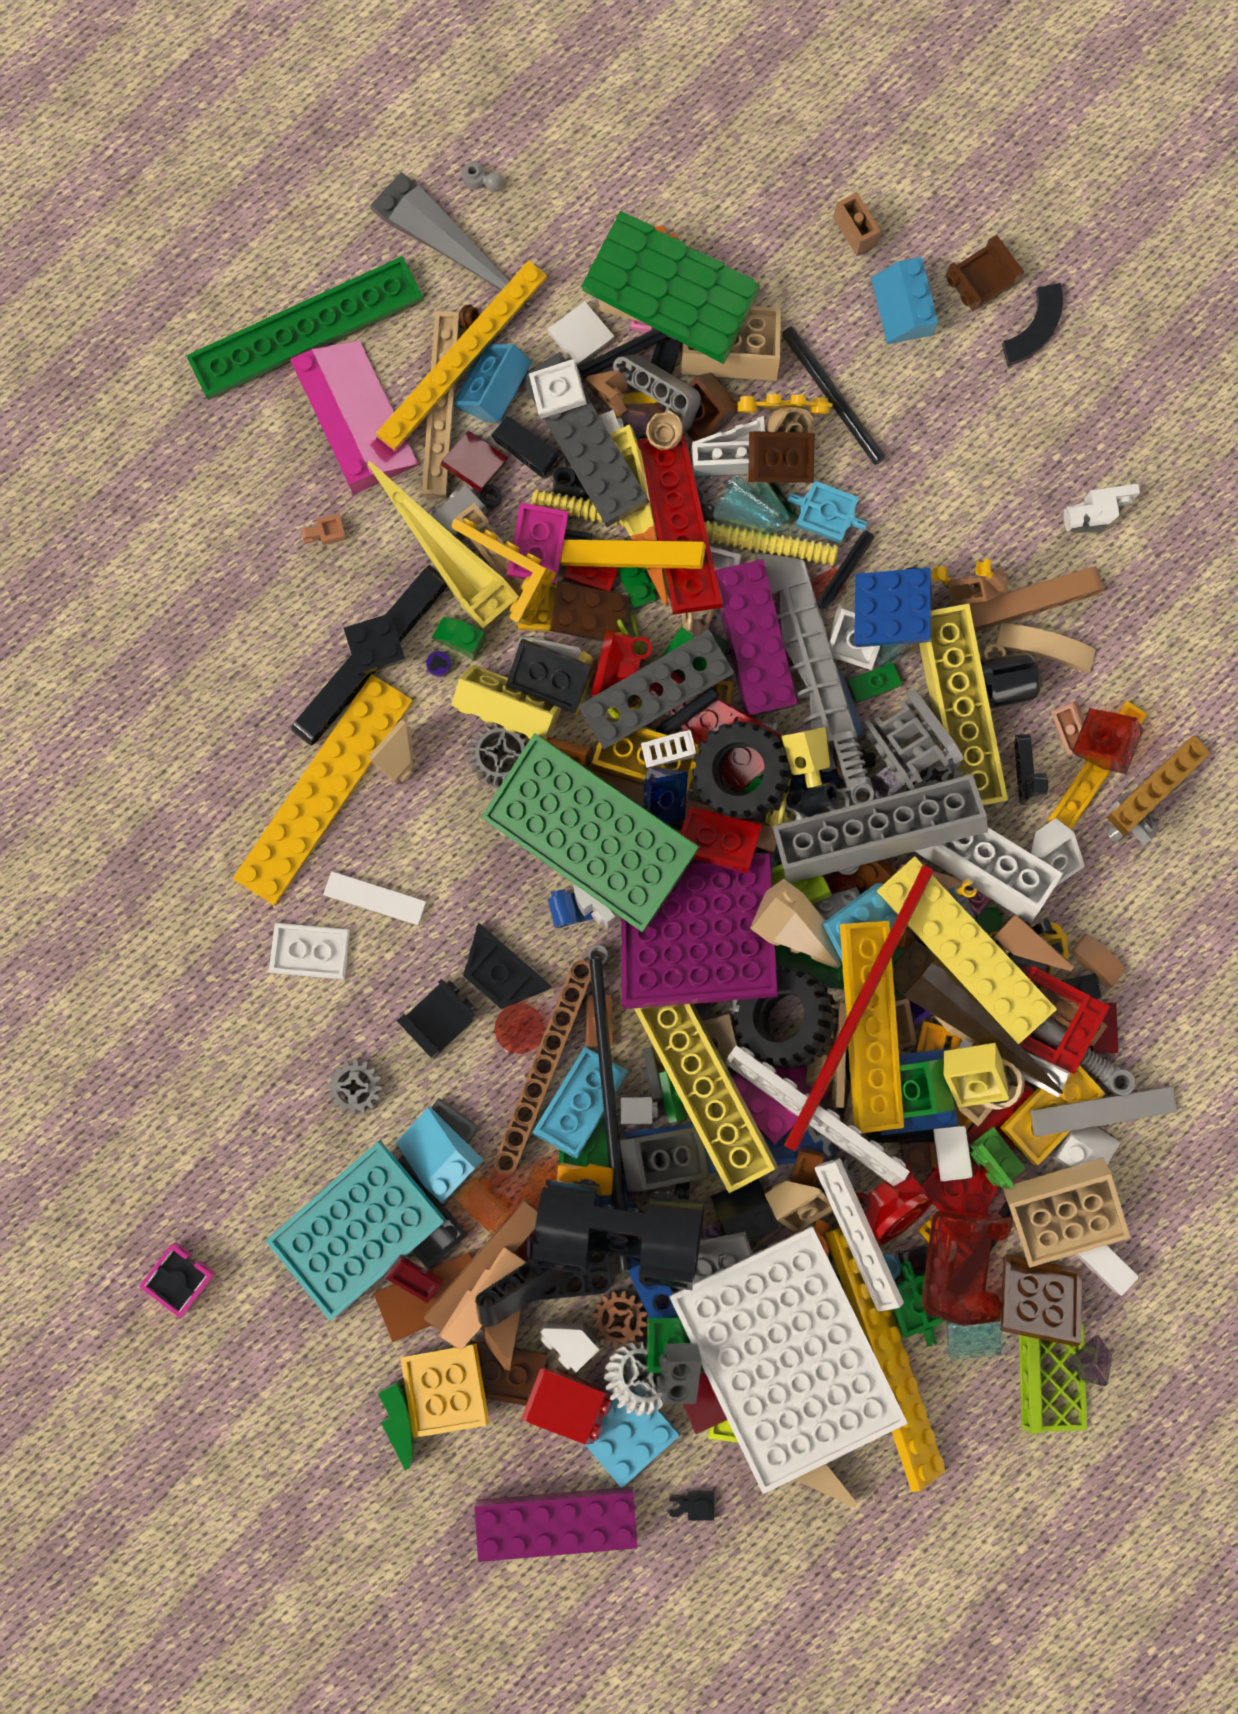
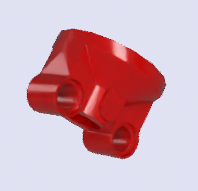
M606 630L591 693L592 698L638 671L640 660L647 658L652 651V645L648 638L644 636L633 638L621 632ZM637 641H645L647 643L648 650L645 654L639 655L634 651V644ZM636 695V699L633 702L627 703L628 707H635L639 703L640 697Z
M907 1164L905 1168L910 1172L905 1181L895 1186L884 1181L868 1195L862 1192L856 1193L859 1202L867 1208L864 1214L879 1246L892 1241L911 1227L924 1215L933 1202L932 1198L913 1177L912 1170Z

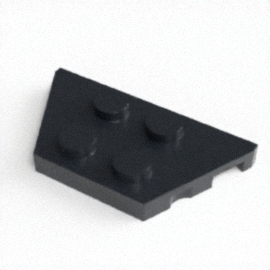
M480 923L477 924L463 976L501 1010L552 988L547 981Z

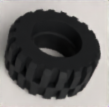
M734 721L729 725L725 723L718 726L719 729L717 731L712 730L707 734L708 739L705 742L701 741L698 746L700 749L699 754H694L693 762H696V768L692 769V777H696L697 781L694 786L696 791L702 794L700 798L703 802L709 804L715 812L721 813L724 816L741 819L759 817L761 814H767L772 811L773 806L779 805L783 800L781 797L790 788L788 786L789 779H792L787 754L779 737L765 727L741 721ZM737 747H750L756 750L764 762V776L760 785L754 791L747 794L733 793L725 787L721 777V767L725 757Z
M778 967V997L737 1000L736 1005L740 1007L739 1012H734V1020H737L739 1025L735 1026L737 1035L743 1036L740 1039V1043L755 1055L754 1058L779 1068H801L802 1064L810 1065L814 1063V1056L821 1058L826 1053L823 1049L825 1045L831 1046L834 1040L830 1038L832 1031L837 1032L838 1024L834 1023V1018L838 1017V1011L832 1007L835 1000L831 994L827 993L828 988L823 983L800 970ZM795 995L799 997L804 1009L802 1026L797 1034L784 1042L776 1041L769 1029L770 1012L781 998Z

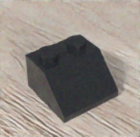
M759 1179L731 1193H728L726 1189L710 1196L725 1236L745 1232L749 1240L779 1228Z

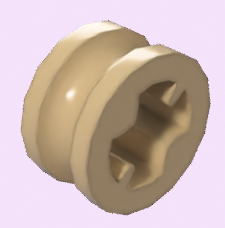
M991 644L982 653V660L989 659L988 655L992 650L997 651L995 654L999 653L1000 657L1006 656L1005 649L999 644Z

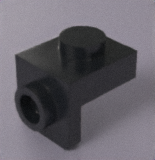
M923 1244L898 1252L900 1263L910 1261L914 1274H920L929 1269H933L936 1273L942 1272V1256L936 1246Z

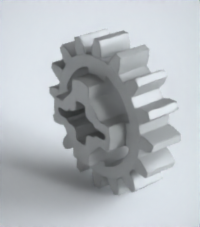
M354 1060L353 1066H351L348 1061H344V1069L336 1066L335 1070L338 1074L329 1075V1078L333 1080V1084L327 1085L326 1088L332 1089L333 1093L329 1094L328 1098L336 1099L333 1104L334 1107L342 1105V1113H346L350 1109L351 1115H356L357 1109H359L362 1114H365L366 1106L373 1109L375 1105L372 1101L381 1099L377 1095V1091L383 1090V1087L377 1086V1082L382 1080V1077L374 1076L377 1071L376 1068L368 1070V1062H364L360 1066L359 1060ZM361 1071L369 1077L371 1083H366L362 1079ZM349 1072V1078L344 1082H340L341 1078ZM356 1080V1084L366 1087V1089L356 1090L354 1095L353 1090L344 1088V1086L353 1085ZM339 1091L347 1095L349 1103L342 1099ZM366 1092H369V1097L363 1103L359 1104L361 1097Z

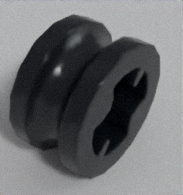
M486 485L480 492V501L486 508L494 509L500 505L502 496L497 486ZM494 492L496 499H490L489 501H486L487 498L485 494L487 493L491 495Z
M686 1182L685 1185L681 1183L676 1184V1196L689 1200L690 1183Z

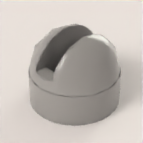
M601 944L592 946L588 952L589 959L602 958V964L609 957L608 949ZM597 950L606 955L603 958L597 954H594L593 951Z

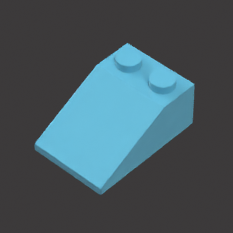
M430 1106L396 1142L423 1186L441 1204L484 1161Z

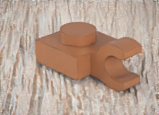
M340 514L316 519L317 526L301 529L305 544L315 542L320 538L322 545L346 540Z

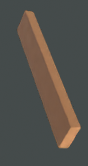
M523 1199L425 1313L424 1320L441 1332L467 1290L472 1291L484 1270H490L502 1249L506 1248L514 1253L535 1229L538 1209Z

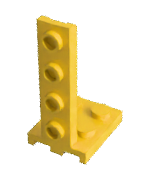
M466 518L463 521L454 519L452 523L454 530L533 572L531 577L528 576L525 579L521 588L523 592L520 598L515 599L511 605V615L509 617L517 623L530 626L557 573L540 565L541 559L530 553L525 557L518 553L520 548L508 541H506L505 545L498 542L499 536L486 529L484 533L476 530L477 524Z

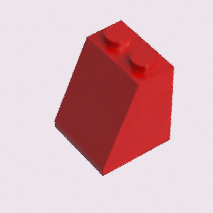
M540 1368L521 1420L584 1445L593 1444L602 1433L603 1427L601 1422L604 1415L606 1416L611 1409L612 1400L610 1398L612 1392L559 1368Z

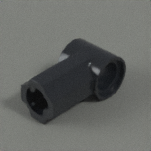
M831 782L806 790L795 787L787 795L786 804L798 813L811 817L817 813L818 809L832 806L835 802H838L839 793L837 792L836 785Z

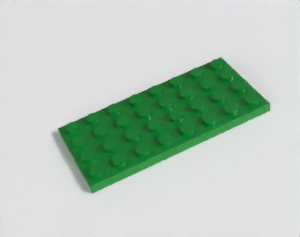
M536 733L533 734L481 816L483 820L641 932L646 931L700 849L699 845Z

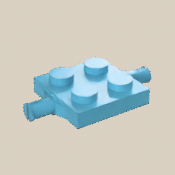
M815 480L805 497L791 492L787 502L800 506V516L796 527L840 544L850 526L864 531L868 522L854 517L855 506L859 497Z

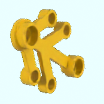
M767 394L763 402H755V397L741 396L740 401H738L737 412L755 413L757 412V406H763V409L797 406L802 409H810V414H830L832 403H828V398H813V402L806 401V395H791V400L783 401L779 394Z

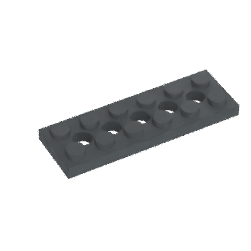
M708 629L579 705V708L602 748L606 749L734 674ZM696 657H702L706 660L707 666L704 671H696L693 668L692 662ZM674 670L683 671L685 674L683 683L675 684L672 682L671 673ZM654 682L660 683L663 686V694L659 697H654L649 693V686ZM632 695H637L642 700V705L637 710L630 709L627 705V700ZM609 708H616L620 712V718L617 722H609L606 719L605 713Z

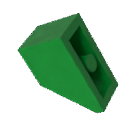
M447 617L442 618L432 636V639L474 661L486 641L483 631L464 621Z

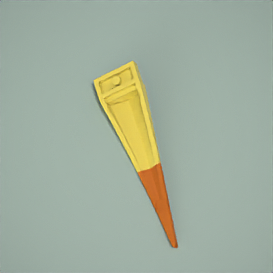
M627 425L611 433L610 436L650 502L641 450L632 427ZM651 503L621 519L632 541H657ZM646 568L663 603L668 606L669 602L663 569Z

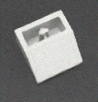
M546 1322L541 1328L542 1337L540 1339L550 1350L553 1348L557 1350L560 1356L558 1359L567 1370L573 1368L577 1372L600 1350V1343L583 1324Z

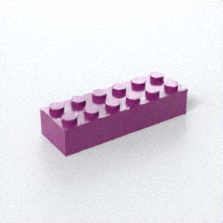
M764 559L715 570L722 599L720 612L744 713L753 717L794 707L797 705V699Z
M633 1486L476 1500L474 1506L478 1562L638 1548Z

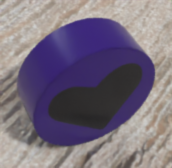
M436 651L428 656L426 667L431 675L443 677L449 673L451 661L446 653Z

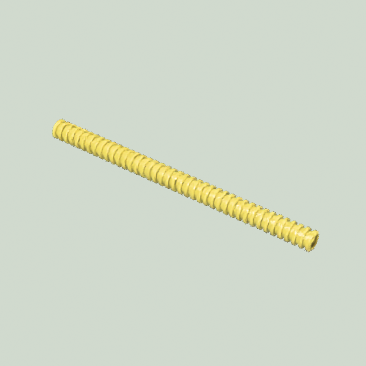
M535 489L533 492L531 505L568 511V515L571 518L573 516H576L577 519L584 517V520L590 518L592 522L599 520V523H603L602 518L589 498L586 501L583 497H580V499H576V496L570 498L567 494L565 496H562L561 493L554 495V492L549 494L546 490L539 492V489ZM622 520L614 523V526L621 524V527H625ZM707 521L705 523L708 541L711 544L718 542V545L723 543L726 547L733 545V548L739 546L742 550L745 547L748 548V551L755 549V552L761 550L764 554L766 552H770V555L777 553L778 556L782 554L785 557L792 556V558L798 557L801 560L807 559V562L814 560L817 564L820 561L822 565L830 563L829 565L833 566L836 562L838 547L835 544L833 546H830L829 543L822 545V542L816 544L814 540H811V542H807V539L800 541L798 537L795 540L792 539V536L785 538V535H781L779 537L776 533L774 535H770V532L763 534L760 530L757 533L755 529L747 531V528L741 530L739 526L732 528V525L725 527L723 523L721 526L717 525V522L710 524V521Z

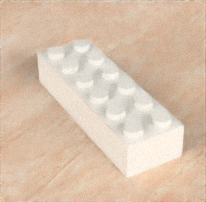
M988 828L986 833L915 851L961 881L971 879L973 882L969 886L974 889L977 888L979 892L1029 923L1033 922L1063 875L1062 872Z

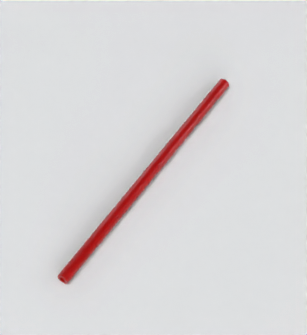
M924 865L921 867L784 1144L785 1147L796 1152L934 873L933 869Z

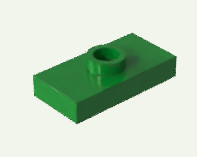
M894 663L847 680L856 704L902 686Z
M667 1071L658 1073L669 1124L687 1120L685 1107Z

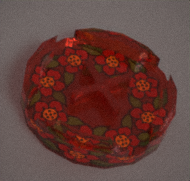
M513 1004L499 1013L495 1022L494 1032L498 1043L503 1049L515 1054H524L533 1051L540 1044L544 1036L545 1025L542 1016L535 1008L526 1004Z

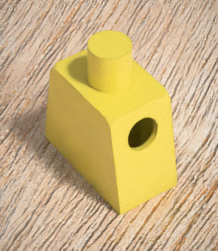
M822 727L781 736L792 774H804L807 788L822 785L819 770L830 767L826 728Z

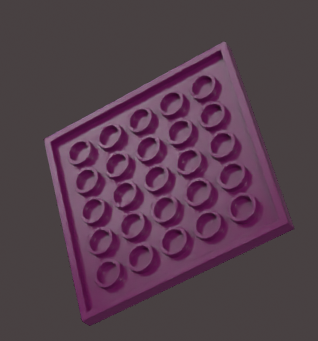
M770 853L754 855L749 873L699 860L691 861L645 932H641L621 918V995L623 1009L778 997L776 945L769 943L750 929L766 891L772 887Z

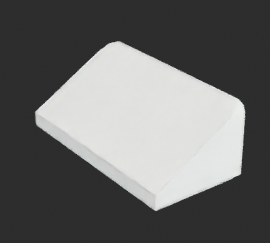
M965 1126L933 1129L940 1180L949 1181L972 1178L973 1174Z

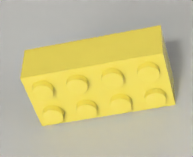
M472 665L459 678L451 706L457 707L462 713H472L480 716L485 722L503 725L506 730L526 734L529 739L536 733L546 740L557 724L562 708L507 687V677Z

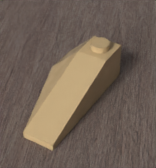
M785 879L768 889L750 929L773 945L778 946L782 944L789 947L790 951L794 953L803 952L810 955L813 960L834 968L841 966L842 961L822 925L825 920L808 898Z

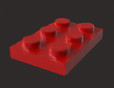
M689 806L681 834L700 846L693 859L749 873L762 825Z

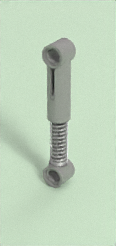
M1049 1016L1031 1034L1050 1048L1057 1050L1067 1028ZM1088 1048L1080 1066L1084 1065L1083 1068H1087V1071L1091 1070V1074L1095 1073V1076L1102 1080V1083L1110 1092L1119 1095L1130 1094L1135 1087L1133 1074L1119 1068L1117 1065L1110 1064L1109 1061L1106 1062L1105 1059H1102V1056H1098V1053L1095 1054L1094 1051ZM1122 1075L1124 1077V1084L1122 1087L1117 1088L1115 1086V1078Z

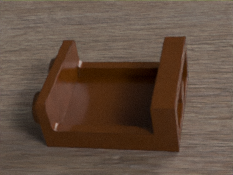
M996 234L988 240L986 247L957 265L955 262L950 264L946 278L952 288L955 287L959 292L962 303L965 306H969L972 311H975L1019 283L1024 271Z

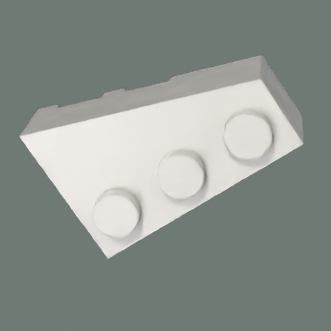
M764 416L748 424L735 426L734 429L724 433L719 432L692 442L691 463L694 476L748 474L749 432L765 431Z

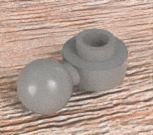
M470 163L462 170L464 184L470 189H478L485 184L489 191L498 192L503 187L504 181L502 176L497 172L486 175L481 164Z

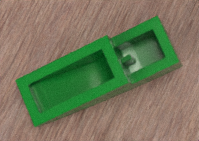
M399 1379L380 1390L378 1395L389 1415L382 1420L381 1425L406 1471L413 1464L414 1438L407 1396Z

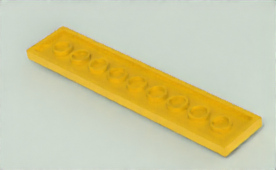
M371 674L232 879L276 906L372 764L369 758L370 754L401 721L412 705L413 700Z
M839 1226L825 1234L846 1297L908 1423L891 1432L911 1492H918L946 1472L944 1461L939 1453L935 1434L930 1427L927 1411L922 1403L918 1384L913 1376L909 1357L904 1350L901 1334L896 1326L892 1309L877 1311Z

